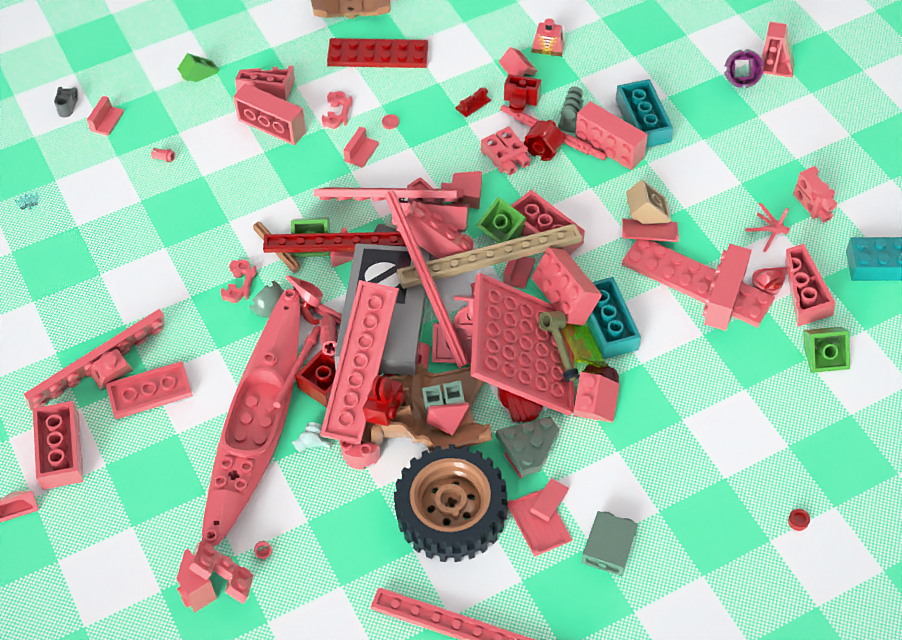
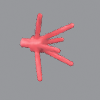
M759 202V206L771 220L759 212L757 216L767 222L769 226L746 228L745 231L772 232L763 249V252H766L776 234L789 233V227L783 224L789 209L785 208L780 220L777 221L767 208Z

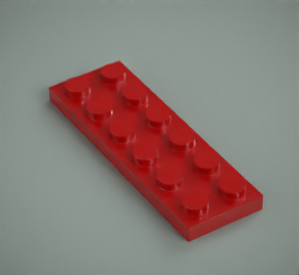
M330 38L327 67L427 68L429 43L428 40Z

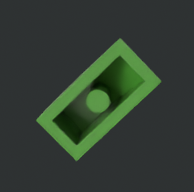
M190 53L185 55L177 68L184 80L194 82L204 80L220 71L212 60Z

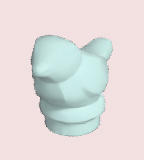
M309 422L307 427H305V432L301 433L296 441H292L297 451H304L307 448L319 446L330 449L331 444L320 436L322 425L315 422Z

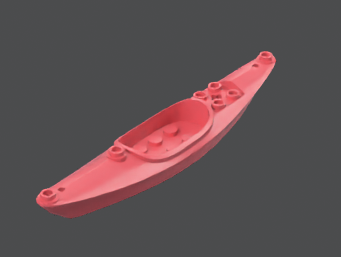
M294 289L285 290L276 303L246 365L224 422L212 469L202 526V542L213 547L224 539L240 516L271 462L281 438L290 405L293 384L280 408L274 407L273 403L297 360L300 299L299 293Z

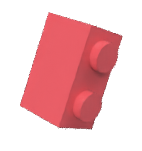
M580 372L574 416L613 423L620 384L601 375Z
M188 548L184 551L176 578L179 587L176 589L186 608L191 606L194 613L216 600L217 597L209 578L205 580L188 569L193 556Z

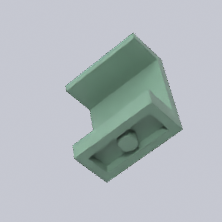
M597 511L582 554L581 563L622 577L634 536L637 533L638 523L629 518L614 516L607 511Z

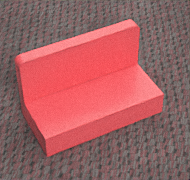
M511 46L499 60V64L508 74L524 76L527 73L534 76L537 73L536 68L524 54Z
M102 96L87 118L90 131L109 136L124 114L123 109L112 107L109 97Z
M359 126L343 149L344 161L363 168L379 146V142L367 138L366 128Z
M522 257L508 261L503 272V283L525 289L535 259Z

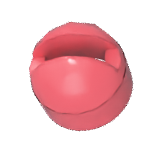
M259 541L254 546V552L258 558L266 559L271 555L272 549L267 541ZM266 545H267L266 548H262V549H260V550L257 551V548H260V547H263V546H266Z

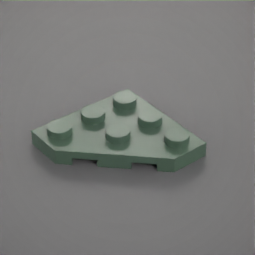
M546 417L496 430L495 437L521 476L541 471L543 463L559 435V428L551 417Z

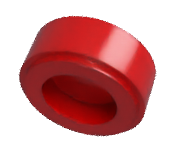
M803 509L792 510L788 517L789 526L796 531L805 530L810 523L809 514Z

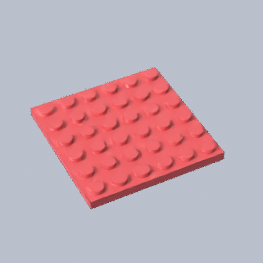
M483 273L477 274L475 277L471 376L570 416L573 414L574 381L565 382L563 372L566 370L553 333L543 331L538 322L542 312L557 310L552 304ZM566 323L564 329L560 330L574 368V324Z

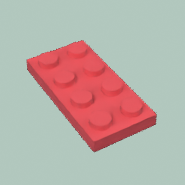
M183 361L106 384L115 420L193 396Z

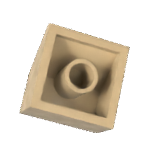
M643 179L626 191L627 203L630 208L629 214L634 220H638L642 224L669 223L672 221L666 197Z

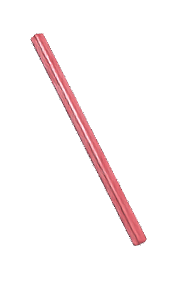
M395 191L387 192L385 195L387 203L459 368L464 367L468 364V359Z

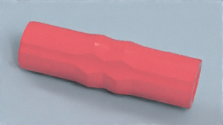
M325 316L320 322V340L323 353L329 356L335 354L338 331L336 320L333 317Z

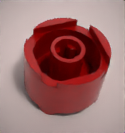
M540 120L534 123L525 136L523 143L532 156L538 155L541 157L540 160L550 161L561 148L566 137L556 127L554 121Z

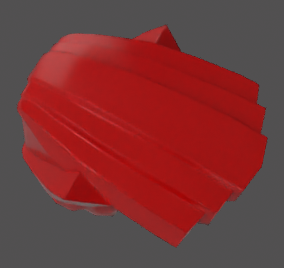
M497 387V398L509 410L513 422L532 421L539 416L543 405Z

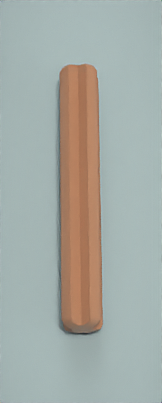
M260 221L253 224V230L263 241L264 234H272ZM275 253L292 272L296 273L301 269L300 263L290 253Z

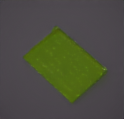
M566 323L562 330L573 351L575 362H585L596 367L607 368L586 325Z

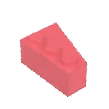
M769 21L761 57L763 61L761 69L764 74L793 78L795 63L787 24Z
M294 65L288 66V69L272 67V70L264 71L261 68L240 69L235 78L236 93L246 83L287 101L295 83Z

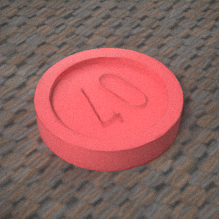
M393 114L386 115L382 118V125L386 129H395L399 125V118Z

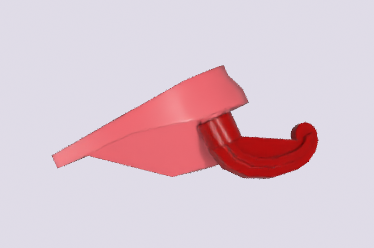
M786 267L756 270L752 275L753 285L772 296L778 294L785 280Z
M287 275L286 278L293 285L294 290L299 293L301 315L308 323L318 325L320 320L314 319L308 308L309 306L318 307L321 304L323 298L322 291L308 281Z

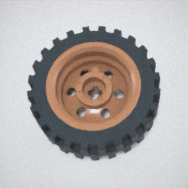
M449 444L448 449H441V445L435 446V451L428 453L427 450L421 452L422 457L418 460L413 457L410 460L411 467L409 469L406 467L402 469V479H397L395 484L396 491H394V507L400 532L404 533L407 543L412 542L414 550L418 553L424 550L427 558L432 559L434 555L439 556L440 562H446L447 558H454L455 562H461V557L467 555L470 560L475 558L476 551L480 550L482 553L487 551V544L489 542L495 544L498 540L497 533L503 532L504 521L507 520L508 515L505 479H502L499 467L494 469L492 459L488 457L484 460L482 452L476 450L475 453H472L469 447L464 445L462 449H455V444ZM438 488V491L434 494L432 492L433 489ZM472 495L475 496L474 500H469ZM449 519L451 521L450 525L444 526V524H446Z

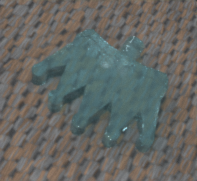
M30 193L28 197L27 194H24V199L22 196H19L20 201H17V199L14 201L21 210L26 208L31 210L32 206L38 205L39 195L35 193L36 195L33 196V193Z

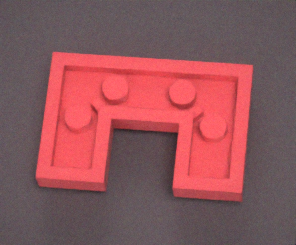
M200 540L195 547L188 569L205 580L212 575L213 571L228 580L225 593L243 604L248 599L254 575L247 568L233 562L230 557L216 551L212 545Z

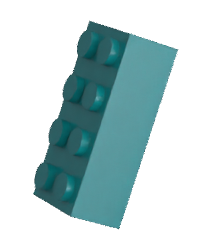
M646 79L617 85L616 102L623 118L627 123L648 134L646 148L671 143L673 126L651 80Z
M850 237L846 255L851 281H902V237Z
M614 277L592 282L601 292L602 296L586 323L602 360L639 350L640 333Z

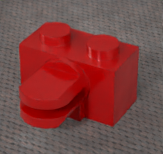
M508 74L504 83V101H509L510 111L522 113L526 105L537 106L541 97L542 80Z
M380 375L374 378L372 389L367 396L368 399L362 407L366 421L389 426L392 419H395L400 404L405 400V392L401 382L392 381L389 377L383 378Z

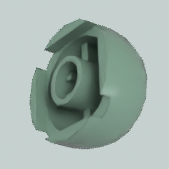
M275 280L271 282L273 284L271 287L266 285L253 298V306L250 304L248 306L259 317L269 318L284 292L283 288Z

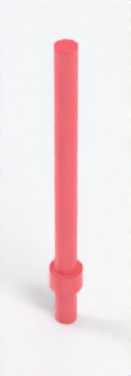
M315 326L311 334L307 335L305 345L273 403L274 407H281L296 379L295 375L300 371L311 348L315 347L318 341L320 326Z

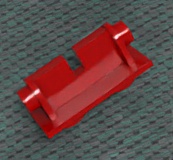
M479 88L472 96L470 95L466 99L461 100L455 109L467 118L492 101L487 96V88Z

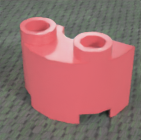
M339 441L343 459L348 466L354 469L363 470L365 469L364 467L370 466L373 463L375 465L380 459V449L377 444L365 441L364 444L357 445Z

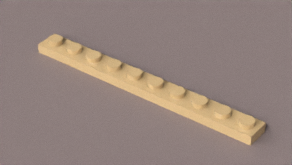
M571 224L428 261L426 264L433 281L545 252L548 247L560 248L580 243L582 236L576 225ZM415 265L397 269V276L403 289L422 284Z

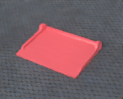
M622 219V238L678 242L677 222L642 224L638 220Z
M544 489L519 499L508 501V508L534 556L541 555L573 541L557 511H555L549 522L530 512Z

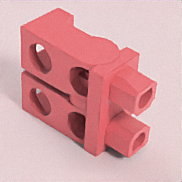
M510 126L496 132V135L492 134L481 140V152L492 160L500 173L505 171L510 176L517 171L516 165L520 164L522 168L530 166L531 159L528 156V148Z
M816 166L800 172L793 195L811 213L810 216L813 219L819 217L824 223L832 219L833 214L831 211L836 208L838 203L833 199L835 191L833 189L829 190L828 184L820 180L818 177L819 170Z

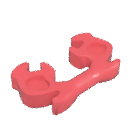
M331 91L327 95L328 103L330 102L331 107L335 108L343 105L342 112L337 116L335 112L329 111L327 112L328 117L326 118L322 115L321 120L324 127L336 129L342 122H344V126L347 125L348 112L353 100L352 96H349V99H347L343 91Z
M233 260L229 264L233 277L241 278L242 275H246V278L240 289L235 284H228L229 289L227 291L222 288L221 297L223 300L237 303L244 296L245 300H248L252 280L257 274L256 266H253L251 269L247 260Z

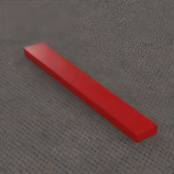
M400 232L264 234L263 252L355 251L356 243L406 247V244Z

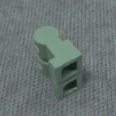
M577 86L570 87L560 112L561 119L558 128L561 131L576 132L577 113L583 108L584 100L581 99L583 90Z
M461 381L443 384L444 392H441L440 385L422 388L427 412L429 406L444 405L445 401L446 404L465 403Z

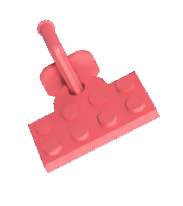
M475 282L470 284L471 295L454 296V300L468 301V306L458 311L452 323L468 359V364H471ZM433 323L432 362L456 363L440 323Z

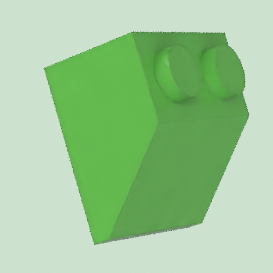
M498 196L476 226L497 243H502L521 237L526 217Z
M329 217L293 218L291 220V234L330 233ZM292 252V256H330V252Z
M842 326L803 330L804 351L811 373L850 369L849 330Z

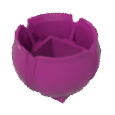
M736 50L726 59L724 67H726L725 77L730 84L738 88L754 86L762 77L763 70L761 67L763 66V61L753 50ZM735 60H749V76L735 77Z

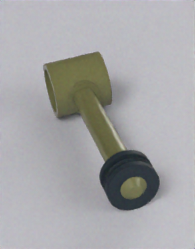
M562 311L542 312L538 320L539 326L543 331L553 333L566 370L563 372L565 382L574 381L580 377V374H578V369L573 368L560 332L566 325L565 314Z

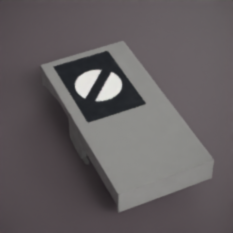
M356 243L334 355L335 370H337L358 283L361 280L399 289L379 373L415 376L426 305V291L423 284L404 289L401 286L397 276V269L414 265L407 247ZM420 248L425 262L431 261V254L425 249Z

